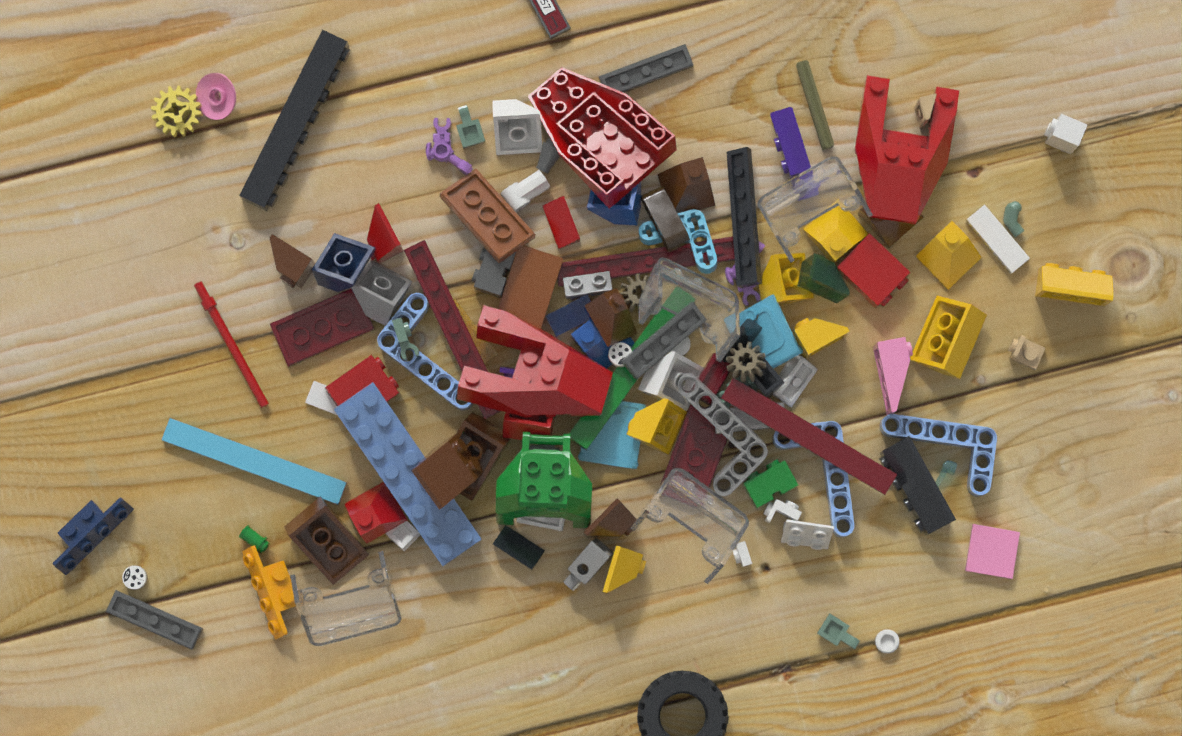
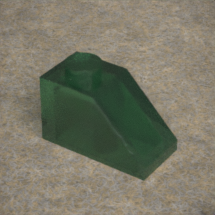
M815 253L802 261L797 286L836 304L849 296L850 291L834 262Z

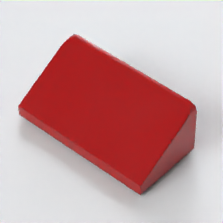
M564 196L542 205L558 249L580 242L578 231Z

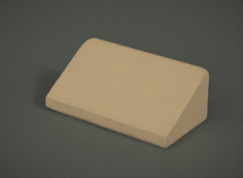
M937 94L920 97L914 109L919 128H924L929 121Z

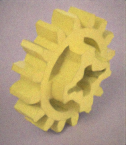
M179 85L176 91H173L171 86H169L168 93L166 94L161 90L160 94L162 97L160 99H153L157 106H151V110L156 112L151 117L154 121H158L156 123L157 128L160 129L164 126L163 133L167 135L171 131L173 137L177 136V132H180L183 137L186 136L185 130L187 129L193 132L192 125L200 124L196 118L203 116V113L197 110L202 107L200 102H195L198 99L197 95L193 94L190 96L191 90L189 88L182 92V87ZM178 97L185 98L189 102H181L178 100ZM166 101H169L167 106L163 108ZM176 107L180 109L178 116L174 115ZM191 114V117H190L189 120L185 123V120H186L187 116ZM164 120H172L176 126L169 125Z

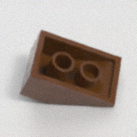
M474 412L463 421L456 433L457 437L465 442L467 451L472 458L479 462L483 472L460 493L471 501L476 497L511 440L510 438L503 437L501 429Z
M456 434L434 447L411 470L439 510L483 473L479 462L472 458L467 451L465 442L459 439Z
M321 496L284 526L292 541L333 585L369 556L366 549Z

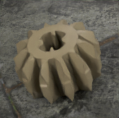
M638 273L636 274L635 282L630 276L627 277L629 285L622 283L621 288L628 292H621L620 294L623 298H627L624 300L626 305L631 303L630 312H633L636 306L638 307V313L642 314V306H645L650 311L652 308L648 302L657 304L658 300L652 296L658 295L659 290H651L655 287L656 282L652 281L647 284L649 280L648 275L644 277L643 281H640V274ZM638 288L641 289V292L646 293V295H642V299H637V295L632 294L633 292L636 293Z
M751 342L747 343L746 348H743L742 343H739V350L731 348L730 352L733 356L726 357V361L730 363L727 369L729 372H733L732 377L734 379L741 375V382L745 383L747 377H750L751 382H754V374L761 377L763 373L760 369L767 366L763 361L766 358L765 353H759L761 350L759 346H755L752 349ZM749 358L750 362L747 363V366H743L742 362Z

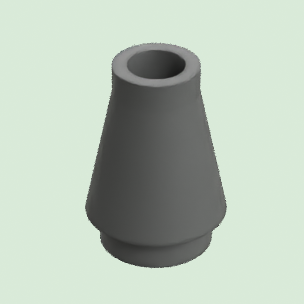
M550 138L543 142L536 166L537 169L547 174L560 158Z

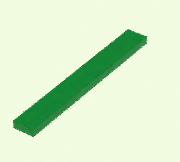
M676 286L634 343L631 350L633 351L686 305L694 302L695 298ZM625 366L617 367L613 372L601 415L581 416L569 433L571 434V440L586 451L638 380L633 378Z

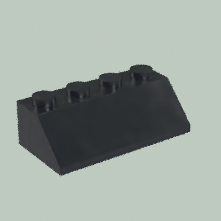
M910 436L880 452L882 456L879 458L881 465L897 474L892 484L897 492L901 490L905 497L902 502L907 511H912L915 515L916 520H914V523L920 533L924 532L925 535H928L956 520Z

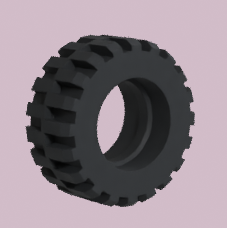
M683 670L669 672L655 679L643 692L637 712V723L641 736H671L662 727L660 711L668 698L680 693L696 697L703 705L705 711L704 725L694 736H725L729 720L727 702L721 690L704 675Z

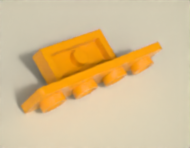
M254 545L242 551L243 563L249 569L252 577L251 584L257 591L260 599V608L265 613L268 620V629L276 640L288 634L280 612L300 605L284 560L263 567Z

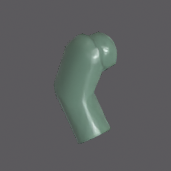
M1017 201L1007 204L1003 216L1004 224L1014 237L1025 231L1017 221L1019 212L1022 210L1021 204Z

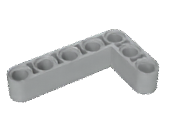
M690 373L683 374L678 379V391L740 450L713 479L715 492L720 496H728L767 457V446L749 426L695 375ZM691 379L694 381V389L691 391L684 390L681 386L684 380ZM702 396L711 397L712 403L710 406L702 407L699 404V399ZM726 412L729 415V420L726 423L717 422L716 416L718 413ZM738 428H742L746 431V436L738 440L734 438L733 432ZM753 445L762 446V454L758 456L752 455L750 453L751 447ZM740 461L747 465L746 470L741 473L733 469L735 463ZM723 478L730 481L729 488L724 490L717 486L718 481Z

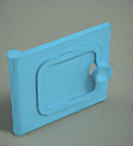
M774 294L726 320L733 336L747 318L752 319L762 327L761 332L752 343V349L755 346H759L761 349L760 353H765V359L773 369L803 353V349L800 345L798 346Z
M622 401L587 451L581 447L578 455L579 460L637 469L640 442L628 436L627 431L629 422L634 418L635 413L646 408V405Z

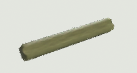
M807 60L800 61L796 64V68L821 148L827 150L834 147L833 138L809 62Z

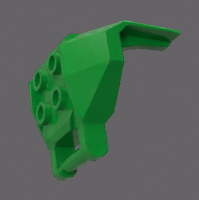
M523 432L522 450L497 479L495 512L498 525H514L515 518L525 516L563 518L573 521V528H588L591 525L592 483L570 452L571 434L564 433L563 436L533 435L530 432ZM530 444L563 445V451L530 450Z

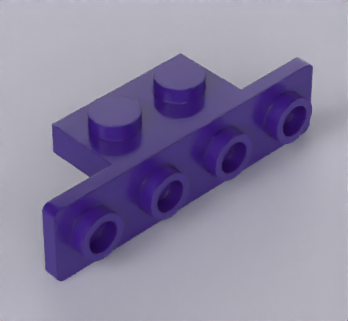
M788 107L770 113L777 136L774 139L777 152H782L784 160L780 161L784 174H789L796 200L802 201L818 196L819 191L793 108Z

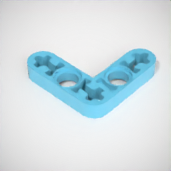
M696 209L677 213L689 235L690 246L698 270L704 274L714 272L717 268V256L704 214ZM691 218H696L699 230L695 231ZM652 221L642 223L639 227V239L645 245L662 243ZM646 230H650L653 236L648 237ZM698 237H704L707 239V243L703 246H697L694 240ZM706 252L710 265L706 266L703 263L702 253Z

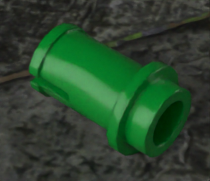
M249 525L239 534L240 539H243L250 546L255 545L257 552L261 554L270 544L267 541V537L263 538Z

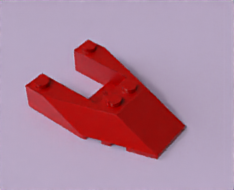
M867 75L863 87L854 150L857 155L858 169L863 182L868 215L872 218L916 225L948 164L959 90L936 87L934 94L937 95L929 119L927 136L883 129L890 79Z
M483 306L477 324L476 339L521 350L512 378L464 366L458 384V400L522 417H531V415L556 417L559 414H571V416L601 415L613 372L553 335L504 310Z

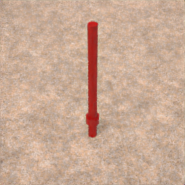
M202 281L196 283L194 287L202 300L201 305L203 309L208 311L259 406L263 408L269 405L217 310V303L214 297H210Z

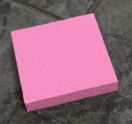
M972 524L965 571L1013 579L1020 532Z

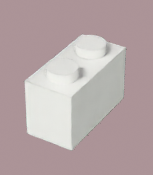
M1061 114L1057 119L1053 118L1052 122L1049 123L1044 136L1048 137L1045 144L1072 154L1079 146L1087 124Z

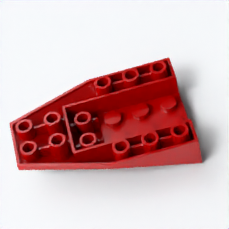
M563 67L528 96L533 108L540 111L541 123L559 156L609 209L677 151L675 135L626 93Z

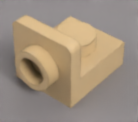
M1023 335L1018 337V340L1013 339L1008 350L1011 352L1009 359L1036 370L1045 347L1025 339L1026 337Z

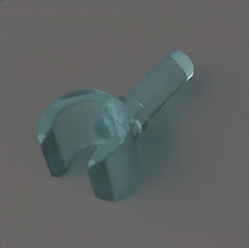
M947 460L943 463L940 475L935 481L938 487L944 480L946 473L955 474L956 462Z

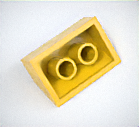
M1046 263L1045 266H1041L1038 269L1035 297L1104 307L1113 301L1112 276L1106 275V271L1092 270V273L1083 272L1081 267L1070 266L1069 269L1059 268V264Z
M936 296L913 349V356H910V360L943 375L960 379L987 314L972 304Z

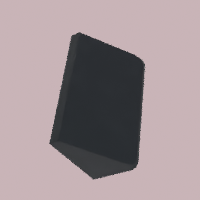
M747 318L718 356V361L727 362L726 357L733 356L730 349L734 348L738 351L739 343H742L743 348H746L748 342L753 343L761 332L762 327L752 319Z
M749 358L742 362L743 366H747V363L750 362ZM764 359L763 361L767 366L760 369L763 375L760 377L754 374L755 381L753 383L760 393L769 399L784 384V381L768 361Z
M507 525L504 526L493 542L494 546L531 570L534 569L545 552L544 549Z

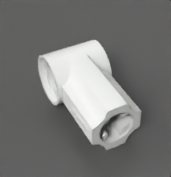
M538 170L520 183L516 182L510 185L500 194L511 208L518 212L531 202L530 200L549 189L550 185L545 176Z

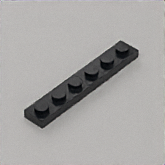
M749 147L726 152L736 283L739 288L762 284L752 151Z

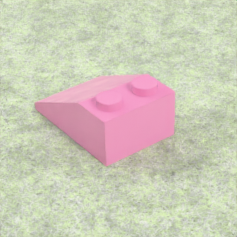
M905 337L877 342L873 347L887 415L894 414L897 411L910 363V356H913L911 343L906 342Z

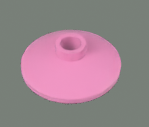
M220 73L207 74L199 81L196 88V95L198 97L196 102L202 104V107L199 108L206 117L214 120L224 119L229 116L236 104V92L232 82Z

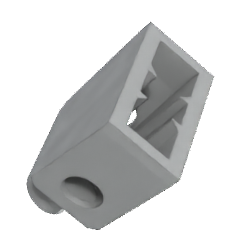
M596 537L570 565L568 570L571 573L563 582L573 591L581 582L586 585L614 552ZM582 564L588 566L589 570L587 572L581 568Z

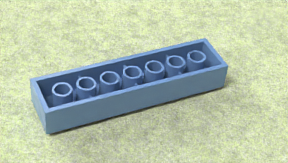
M373 382L334 408L338 417L442 566L482 540L455 499H452L439 510L411 470L425 456Z

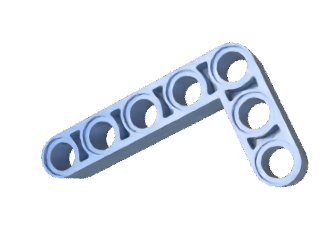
M413 293L380 332L377 339L378 345L387 355L459 410H467L472 407L473 403L468 402L465 405H460L456 402L459 381L420 351L419 356L416 357L414 350L409 349L414 354L412 360L408 362L401 360V347L392 320L402 317L408 318L410 321L409 327L412 332L429 309L427 298L421 293ZM421 299L424 301V306L421 310L412 309L411 305L414 300ZM386 336H393L395 338V343L392 347L383 346L382 342ZM424 364L432 367V372L428 376H422L419 373L420 367ZM441 379L450 380L451 386L448 390L442 391L438 388V382Z
M889 414L881 420L880 431L887 437L904 439L910 436L914 441L971 448L967 490L976 497L982 496L990 490L997 435L993 429L897 414ZM888 419H892L897 423L896 431L890 432L886 429L885 423ZM910 423H917L920 426L921 431L918 435L910 433ZM934 426H939L943 429L944 435L942 438L933 436L932 429ZM958 429H962L967 433L965 442H961L956 438V431ZM985 432L990 436L991 441L988 445L980 442L979 436L981 433ZM978 456H984L987 459L988 464L986 468L977 466L976 459ZM975 479H980L984 482L985 487L982 492L974 489L973 483Z
M837 422L811 423L823 431L828 426L834 427L837 432L835 438L844 443L842 429ZM775 431L773 443L777 448L785 450L802 447L791 440L788 444H781L777 439L779 433ZM822 459L831 526H834L833 533L838 537H846L854 530L848 474ZM833 473H839L842 476L843 482L841 485L836 486L832 484L830 478ZM841 496L845 499L846 506L844 509H838L834 506L835 497ZM839 520L848 522L849 529L846 533L838 531L837 522Z

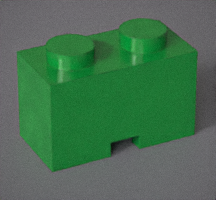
M777 459L766 465L767 470L761 474L758 471L751 473L746 478V482L742 484L756 509L774 499L772 495L776 492L783 495L798 486L785 460L780 463Z

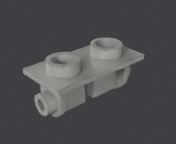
M609 271L563 278L566 299L571 298L573 300L587 297L589 294L596 296L612 290Z

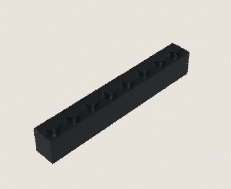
M322 29L239 195L242 200L265 211L268 210L269 206L273 207L278 198L276 192L279 186L283 187L289 175L286 172L290 165L294 166L299 156L297 150L300 144L304 145L309 136L307 130L311 123L315 124L320 114L317 110L321 103L324 104L330 94L328 88L331 82L335 83L340 74L338 68L341 62H346L351 50L348 49V41Z

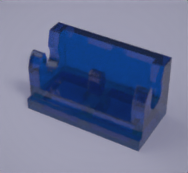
M588 294L545 316L556 337L591 319L585 308V305L591 302Z

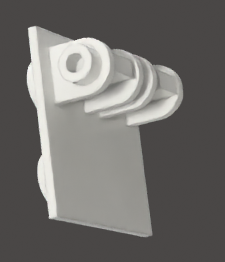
M786 520L783 525L781 542L787 543L790 546H809L815 550L828 549L834 526Z

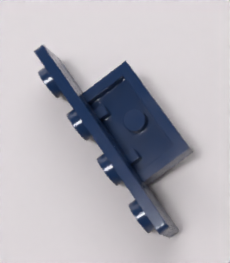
M120 497L103 512L94 501L90 500L58 532L59 536L69 547L53 562V565L63 574H69L103 539L128 517L134 508Z

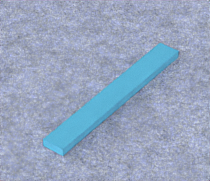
M171 418L162 437V441L310 495L321 496L324 500L338 505L347 482Z

